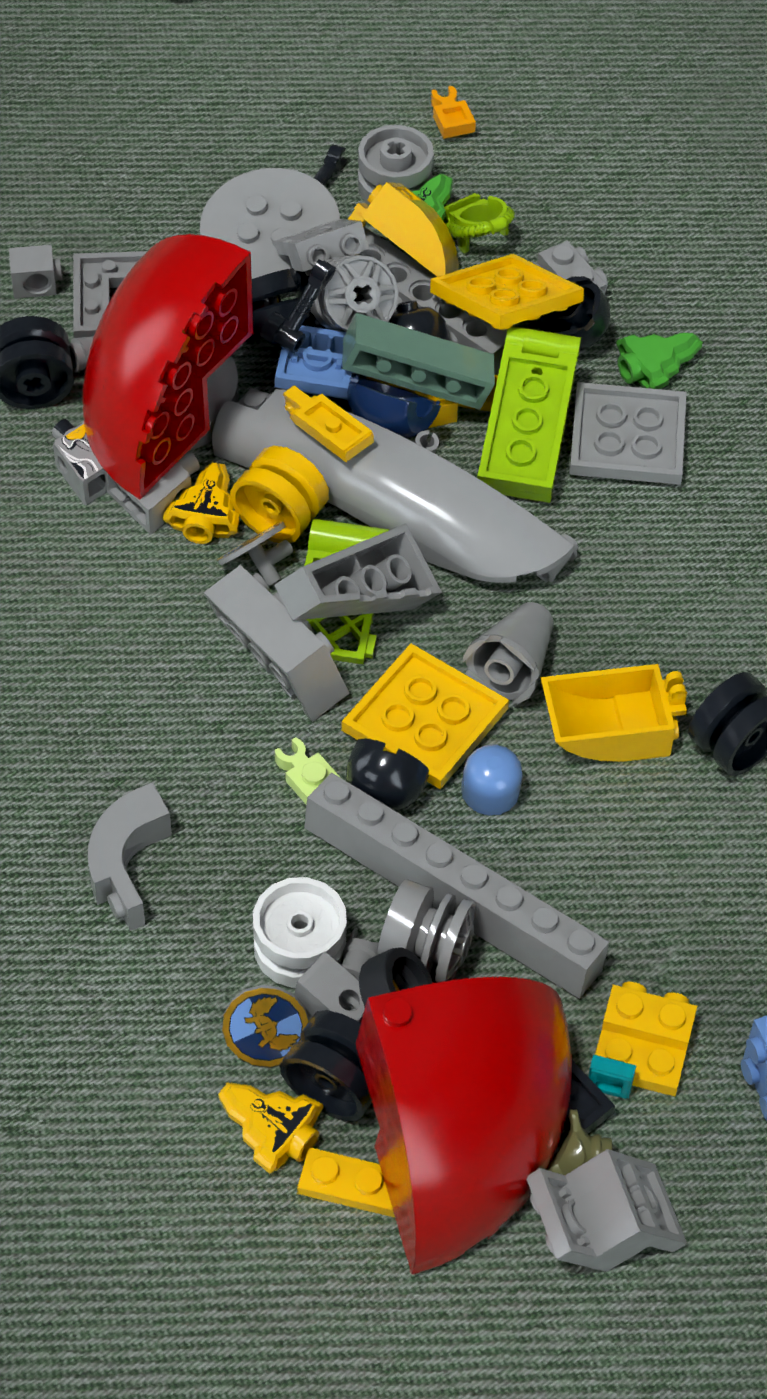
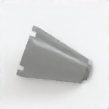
M527 602L519 606L471 642L463 655V662L466 660L468 668L465 674L503 697L513 700L511 704H519L529 699L538 686L554 621L551 613L544 606L535 602Z

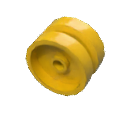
M273 445L261 451L249 467V470H246L235 482L230 490V495L235 511L240 514V518L249 528L259 534L283 521L286 527L268 540L276 543L287 540L289 543L296 542L311 520L316 517L329 500V488L323 475L303 455L287 447Z

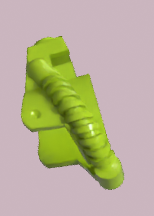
M474 193L444 206L446 216L443 221L447 225L450 234L457 239L459 250L462 253L469 252L470 238L498 232L503 236L508 235L509 224L514 220L515 216L513 209L507 206L500 198L488 196V200H486L485 198L481 199L479 194Z

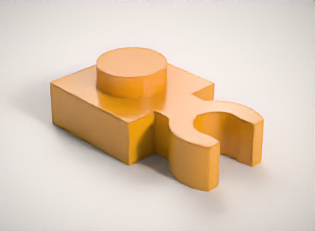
M453 86L448 87L447 97L438 95L436 89L432 90L431 93L433 118L443 139L474 133L476 129V121L466 101L456 102L457 91Z

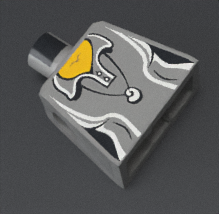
M67 419L59 421L52 430V436L56 439L53 443L55 464L78 498L86 506L107 492L105 471L90 447L84 422L75 427Z

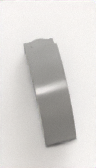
M153 782L125 794L111 804L98 819L88 845L90 881L96 903L99 905L108 901L115 918L123 917L130 931L145 925L143 902L126 872L127 865L131 858L142 848L172 836L170 812Z

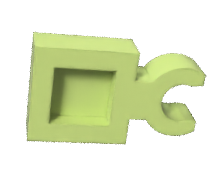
M295 737L292 739V750L296 754L288 756L280 748L275 749V762L278 767L287 771V784L307 804V797L331 772L338 777L340 776L319 753L308 758L304 743Z

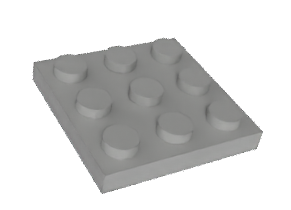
M577 382L569 475L681 485L687 392Z

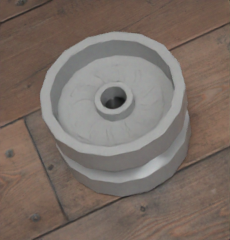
M387 125L371 130L362 138L358 147L359 195L368 205H370L367 201L369 195L379 184L384 186L386 182L401 183L410 191H417L426 181L433 178L434 151L433 145L427 136L412 127Z

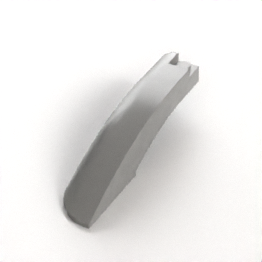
M250 388L237 403L227 400L221 407L214 423L212 433L214 456L249 468L264 448L275 445L296 451L313 463L323 475L329 488L328 503L340 508L370 527L391 530L407 524L426 562L469 578L485 582L509 583L516 582L517 576L537 572V575L540 576L562 564L575 551L572 543L480 479L405 437L352 413L349 414L372 430L374 443L348 462L343 461L290 419V414L284 407L286 404L283 393L287 391L286 389L277 388L272 394Z

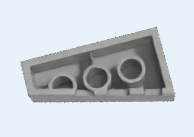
M407 524L398 526L305 565L274 585L292 621L413 610L442 593Z
M239 565L203 593L217 618L245 649H250L267 673H273L282 685V689L291 699L297 696L303 707V712L313 722L349 694L330 655L334 648L321 632L316 635L312 632V627L306 619L292 621L278 592L272 595L268 584L258 573L251 575L243 566Z

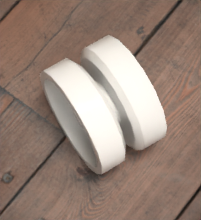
M308 877L287 878L274 883L259 896L253 909L254 955L261 971L275 983L296 988L297 981L324 951L342 965L347 932L346 907L335 890L324 882Z

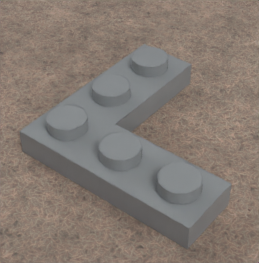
M147 251L73 254L74 338L95 335L99 322L110 302V288H118L128 272Z

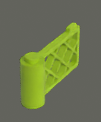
M313 519L305 565L387 532L390 529ZM374 613L362 614L352 621L348 616H338L345 625L331 634H328L319 623L325 618L306 619L311 627L313 626L318 633L321 632L333 646L334 651L330 654L333 660L364 665L365 658L373 659L377 635L370 634ZM362 625V630L360 632L358 627ZM351 632L359 641L358 650L340 649L335 641Z

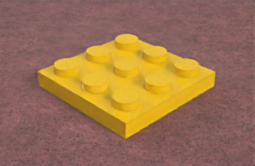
M515 254L506 255L430 279V293L440 297L447 304L455 305L466 311L470 316L478 317L491 324L493 328L500 330L509 329L514 324L526 320H537L541 315L553 311H564L568 309V306L583 302L584 296L583 287Z
M410 643L342 720L341 731L356 740L366 738L386 743L384 751L396 754L398 749L409 753L428 767L429 777L427 782L441 790L508 710L509 699Z

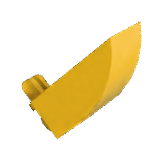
M386 182L384 186L381 184L377 185L367 199L370 205L357 203L354 207L355 210L347 219L361 221L363 228L368 222L437 277L459 270L455 243L447 225L430 205L401 183Z
M651 664L541 677L555 742L566 751L583 758L616 762L671 755L673 740L679 738L676 716L686 715L687 713L685 705L687 691L685 685H683L684 680L681 672H670L666 675V679L662 680L659 665Z

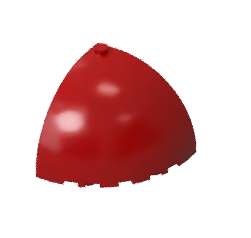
M185 234L165 238L150 248L128 272L112 296L99 322L90 347L83 384L85 432L90 447L103 469L122 488L138 499H141L210 430L207 379L253 334L250 251L224 240L204 235Z
M476 977L437 982L367 998L356 1041V1048L380 1127L375 1150L411 1275L441 1266L463 1255L466 1250L486 1237L490 1238L495 1234L499 1227L516 1211H519L530 1198L532 1192L527 1182L528 1175L539 1168L547 1170L556 1152L568 1112L571 1093L572 1057L568 1024L562 1000L552 987L542 982L517 977Z

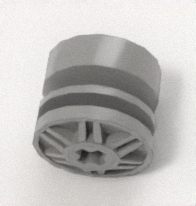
M361 255L339 256L326 260V262L336 267V271L311 307V313L321 325L330 330L347 332L356 313L386 322L391 319L397 307L399 291L394 275L384 263L374 257ZM354 288H361L359 292L362 298L361 301H354L357 296L353 291Z
M406 879L399 886L387 913L378 944L377 955L392 948L403 947L420 958L430 976L437 966L436 983L453 980L457 970L464 963L474 933L473 922L476 902L463 899L454 914L456 897L449 893L445 895L438 908L434 909L433 888Z

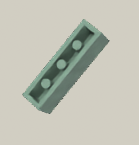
M360 313L355 314L343 338L342 369L479 410L495 385L494 354Z

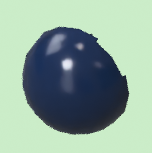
M357 374L355 377H350L351 381H349L347 395L348 404L353 414L380 425L406 439L427 430L441 408L440 401L435 402L392 385L359 378L360 375Z

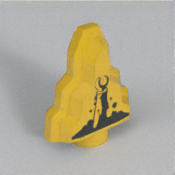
M216 462L209 464L198 475L195 485L183 489L179 499L171 502L163 515V521L170 524L173 529L182 531L184 537L193 543L206 544L212 540V537L229 538L231 535L238 533L240 514L234 510L231 503V495L228 492L230 478L225 464Z
M229 1082L218 1093V1098L228 1117L243 1127V1141L254 1150L253 1160L269 1174L277 1171L290 1157L297 1162H302L306 1158L308 1148H314L319 1137V1131L313 1128V1125L324 1107L322 1103L304 1094L296 1098L281 1091L264 1094L253 1086Z

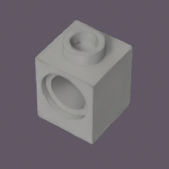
M52 245L9 248L14 299L57 295L56 280H62L60 259H53Z

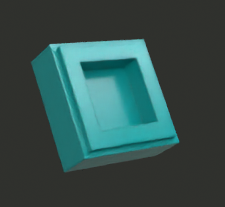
M593 1054L588 1077L603 1093L629 1099L636 1065Z

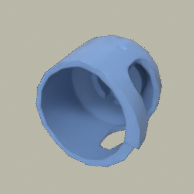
M493 744L476 749L468 757L463 770L461 791L462 798L470 808L477 813L487 816L501 815L509 811L517 803L523 778L521 763L517 756L507 747Z

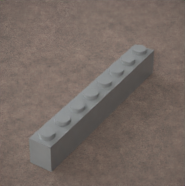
M332 772L307 797L305 829L398 887L406 879L432 887L434 890V909L438 908L445 895L449 893L456 897L454 914L463 899L476 902L473 922L474 934L580 999L602 972L609 941Z

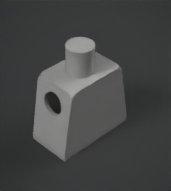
M188 451L141 499H138L122 488L105 471L106 490L151 535L165 523L163 515L170 503L179 499L183 489L191 487L190 475L198 471L200 465L195 455Z
M324 951L297 981L294 995L305 1006L309 1020L316 1011L330 1010L342 1013L361 1023L365 1007L360 995L359 981Z

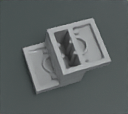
M607 1149L566 1175L539 1168L527 1177V1182L532 1192L530 1195L532 1206L541 1216L547 1233L545 1237L546 1244L557 1260L607 1272L649 1246L675 1252L687 1245L656 1165Z

